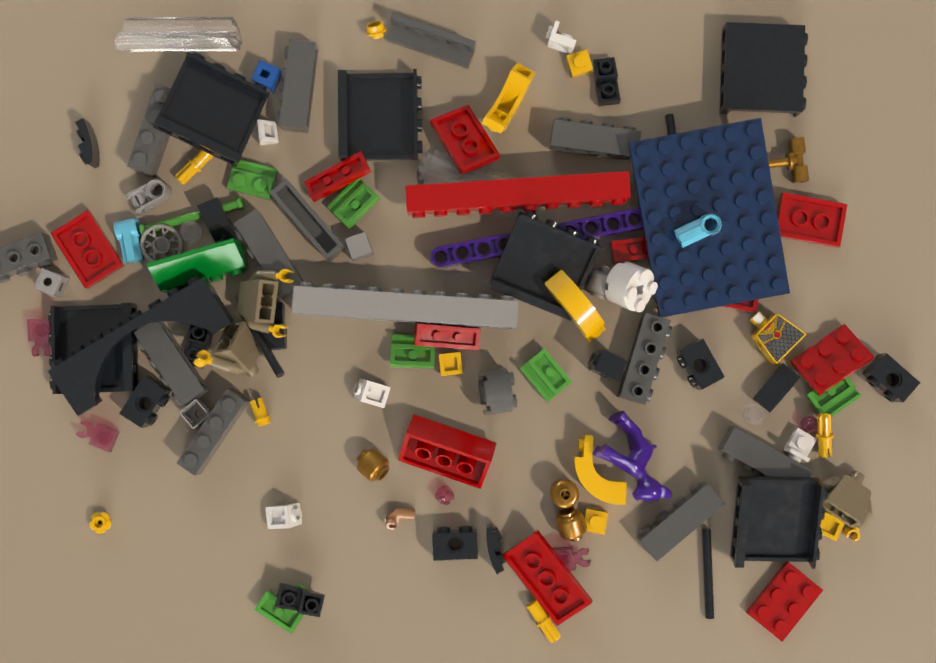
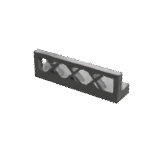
M395 13L392 14V26L387 37L388 42L469 69L476 49V41Z

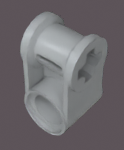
M154 179L128 192L126 197L133 203L136 209L135 214L140 216L168 201L172 195V189L168 184ZM162 186V193L156 196V189Z

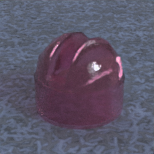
M812 416L802 418L800 421L801 430L808 434L817 432V419ZM814 422L815 425L807 430L806 427Z
M448 485L440 487L435 494V498L443 505H449V501L451 499L454 500L455 496L453 490Z

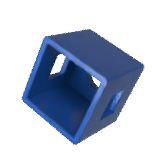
M260 60L251 80L253 83L263 85L267 91L275 93L282 78V72L279 68Z

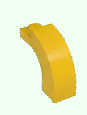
M517 62L512 68L496 102L484 117L482 124L493 132L500 134L505 132L521 105L536 72Z
M562 269L544 283L551 295L570 315L589 343L606 330L605 323L596 309Z
M582 434V439L578 440V452H581V456L573 455V467L579 482L590 494L601 501L626 505L627 482L624 480H609L598 475L592 461L594 436Z

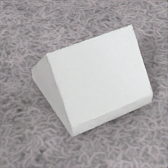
M257 120L260 146L279 143L276 121Z

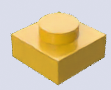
M587 49L566 55V61L572 78L593 72Z
M461 352L439 354L441 376L463 374Z
M586 508L584 519L587 524V532L604 535L608 512Z
M825 512L824 520H821L820 526L822 535L837 542L845 523Z

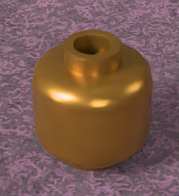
M377 449L363 450L357 457V470L369 481L382 480L390 470L388 467L389 460Z
M566 478L558 479L550 487V498L556 506L563 509L570 508L578 501L579 489L571 480Z
M574 507L564 508L558 512L555 523L560 536L572 542L580 540L587 531V524L583 513Z

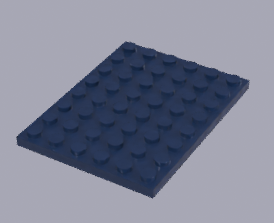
M761 118L628 143L650 271L654 275V282L658 284L654 295L659 317H668L790 293ZM705 214L716 215L720 218L722 226L718 233L709 235L684 248L681 247L675 236V229L699 219ZM708 218L705 221L704 226L706 230L713 229V219Z

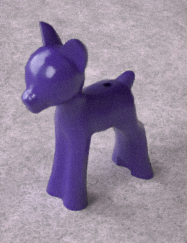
M625 411L612 414L608 420L626 433L631 452L626 457L609 445L604 444L602 447L597 446L592 455L613 463L637 480L635 490L632 493L635 500L659 501L660 497L671 499L672 493L670 489L648 475L645 470L657 445L651 444L645 439L641 429L628 417Z

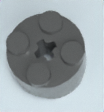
M507 368L479 371L478 375L482 376V380H478L481 405L486 404L487 410H483L484 415L512 412L513 408L517 407L516 394H512V385L515 384L513 372H508Z

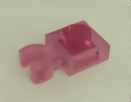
M27 319L28 341H35L31 351L32 356H39L40 348L44 350V356H50L51 347L47 344V341H49L48 338L51 333V324L48 319Z
M81 421L80 424L87 427V432L79 431L76 435L80 438L90 437V445L107 452H112L120 431L101 423H97L94 428L91 422Z
M573 546L553 548L570 571L576 570V564L581 567H588L591 564L590 559L584 560L581 557L582 555H588V548H581L578 552H574Z

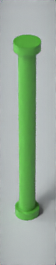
M241 196L236 197V200L222 203L225 212L237 208L240 210L244 209ZM197 210L148 225L144 223L139 224V229L143 235L148 228L157 224L173 227L201 219L202 216L200 211Z

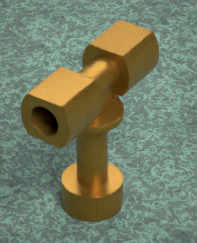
M804 137L792 138L788 140L789 153H786L785 158L769 159V168L786 166L787 170H792L793 183L809 181L808 165L803 163V153L806 152Z

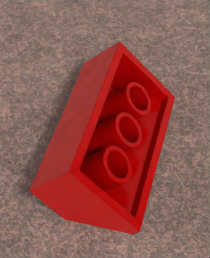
M413 414L398 461L481 489L497 443Z

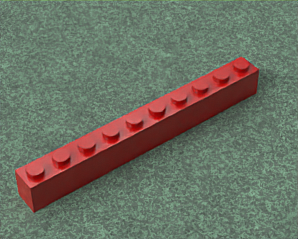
M629 171L405 186L408 216L412 215L413 219L425 218L426 214H434V217L448 216L447 213L466 216L470 215L472 211H479V214H491L492 210H501V213L514 212V209L523 208L525 212L526 210L536 211V207H545V210L559 209L558 206L567 205L568 209L580 208L581 204H589L590 207H601L603 203H612V206L625 205V202L631 198Z

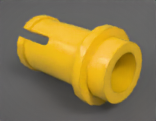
M263 398L257 399L259 408L255 400L249 402L256 419L254 423H257L258 427L271 423V416H268Z

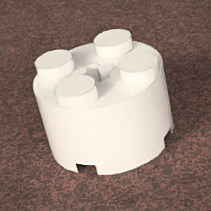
M625 261L623 264H616L609 272L606 283L609 285L608 290H605V295L611 303L631 311L642 312L651 296L656 293L658 284L654 282V275L649 269Z

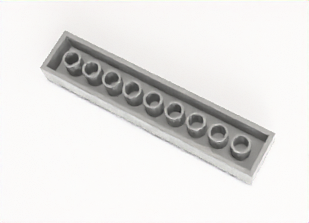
M300 282V286H294L292 313L300 316L404 323L419 322L515 330L517 328L519 301H514L512 296H501L500 300L492 299V295L479 294L478 298H469L468 293H456V297L448 296L447 292L434 291V295H426L423 290H412L411 294L404 293L403 289L389 288V292H382L378 287H367V291L360 290L358 286L345 285V289H338L339 287L334 284H322V288L314 285V283Z

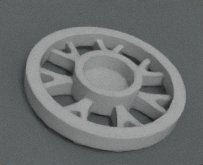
M157 224L144 232L141 237L140 247L144 257L148 261L154 262L157 261L155 260L157 253L163 254L162 259L168 257L166 252L169 250L174 255L181 254L183 241L178 231L173 227ZM161 228L163 236H157L155 229ZM169 230L175 234L170 240L166 237ZM147 234L155 238L153 243L145 240ZM171 242H179V248H172ZM152 246L154 252L148 254L145 248Z

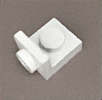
M556 20L554 27L549 26L545 37L549 39L547 47L566 54H572L576 40L565 33L557 34L560 21Z
M360 378L359 382L354 386V399L384 408L391 387Z
M795 428L783 451L789 454L788 457L798 463L801 461L808 463L810 458L807 456L817 438L799 428Z
M300 503L265 507L268 529L292 528L302 524Z

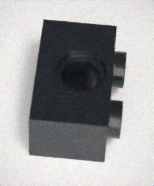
M703 338L676 351L678 357H676L677 362L682 369L685 368L689 376H687V379L693 388L696 387L697 390H703L725 377ZM697 359L703 363V368L699 372L694 369V362Z
M602 349L592 353L588 364L591 365L590 371L610 381H619L628 361Z
M887 353L878 354L862 372L867 378L866 382L872 387H878L883 391L882 395L892 403H904L921 383ZM888 374L893 378L890 385L886 381Z
M143 376L119 414L140 428L152 426L158 418L157 412L160 407L163 408L170 400L168 395L172 390L150 376ZM146 397L151 400V407L149 409H146L143 404Z
M459 526V530H450V527H437V531H433V561L478 559L477 529H472V526ZM453 537L459 538L462 542L457 548L449 545V540Z

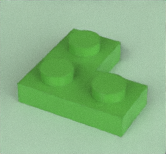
M300 583L296 585L297 587L308 589ZM267 590L255 611L292 634L304 614H298L294 610L275 607L277 595Z

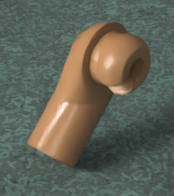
M394 508L385 518L386 528L389 530L395 529L403 519L414 520L415 509Z

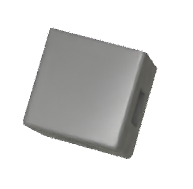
M366 232L345 238L351 259L354 262L374 255Z
M42 268L34 288L61 298L70 278L55 271ZM48 278L52 280L50 286H46Z
M200 398L194 399L179 414L192 429H197L203 425L211 413V409ZM198 409L204 412L201 418H198L195 414Z

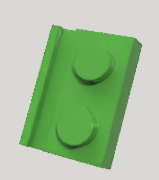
M240 160L236 167L233 166L227 189L270 200L272 195L269 192L274 188L278 170Z
M359 178L350 183L327 208L350 229L380 198Z
M392 334L390 367L434 369L435 347L415 346L413 344L414 335Z
M545 348L520 367V370L547 402L572 383Z
M849 377L821 396H818L813 389L805 394L819 414L828 413L831 417L862 395L855 389L856 387Z

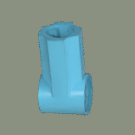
M705 214L699 219L675 229L674 232L681 247L684 248L709 235L718 233L722 223L718 216ZM708 218H711L714 221V227L708 231L705 229L704 223Z
M138 218L114 222V232L117 240L120 241L123 261L126 264L144 260L140 247V237H142L139 229L140 222Z

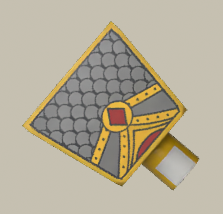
M757 311L749 319L757 327L751 334V338L770 364H778L806 335L805 332L777 313L766 318L760 311Z

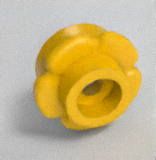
M373 21L366 25V35L372 39L383 37L384 32L387 30L382 21Z
M96 512L91 516L89 526L96 533L102 534L111 527V518L105 512Z

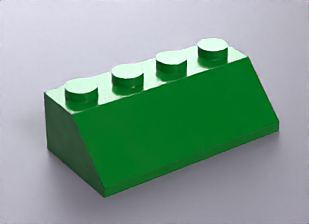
M234 238L147 263L159 290L164 293H169L177 287L180 290L187 287L186 282L197 275L200 279L206 276L211 283L223 280V276L229 274L232 277L244 274V270L250 269L243 244Z

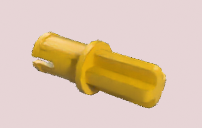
M200 151L194 158L188 159L189 162L175 175L176 179L181 184H186L198 171L201 173V168L214 156Z
M820 413L817 417L818 432L815 434V437L818 439V456L827 458L833 455L832 438L834 434L831 432V415Z
M534 600L526 606L537 622L536 626L541 628L549 642H556L561 635L551 621V617L547 615L540 603Z

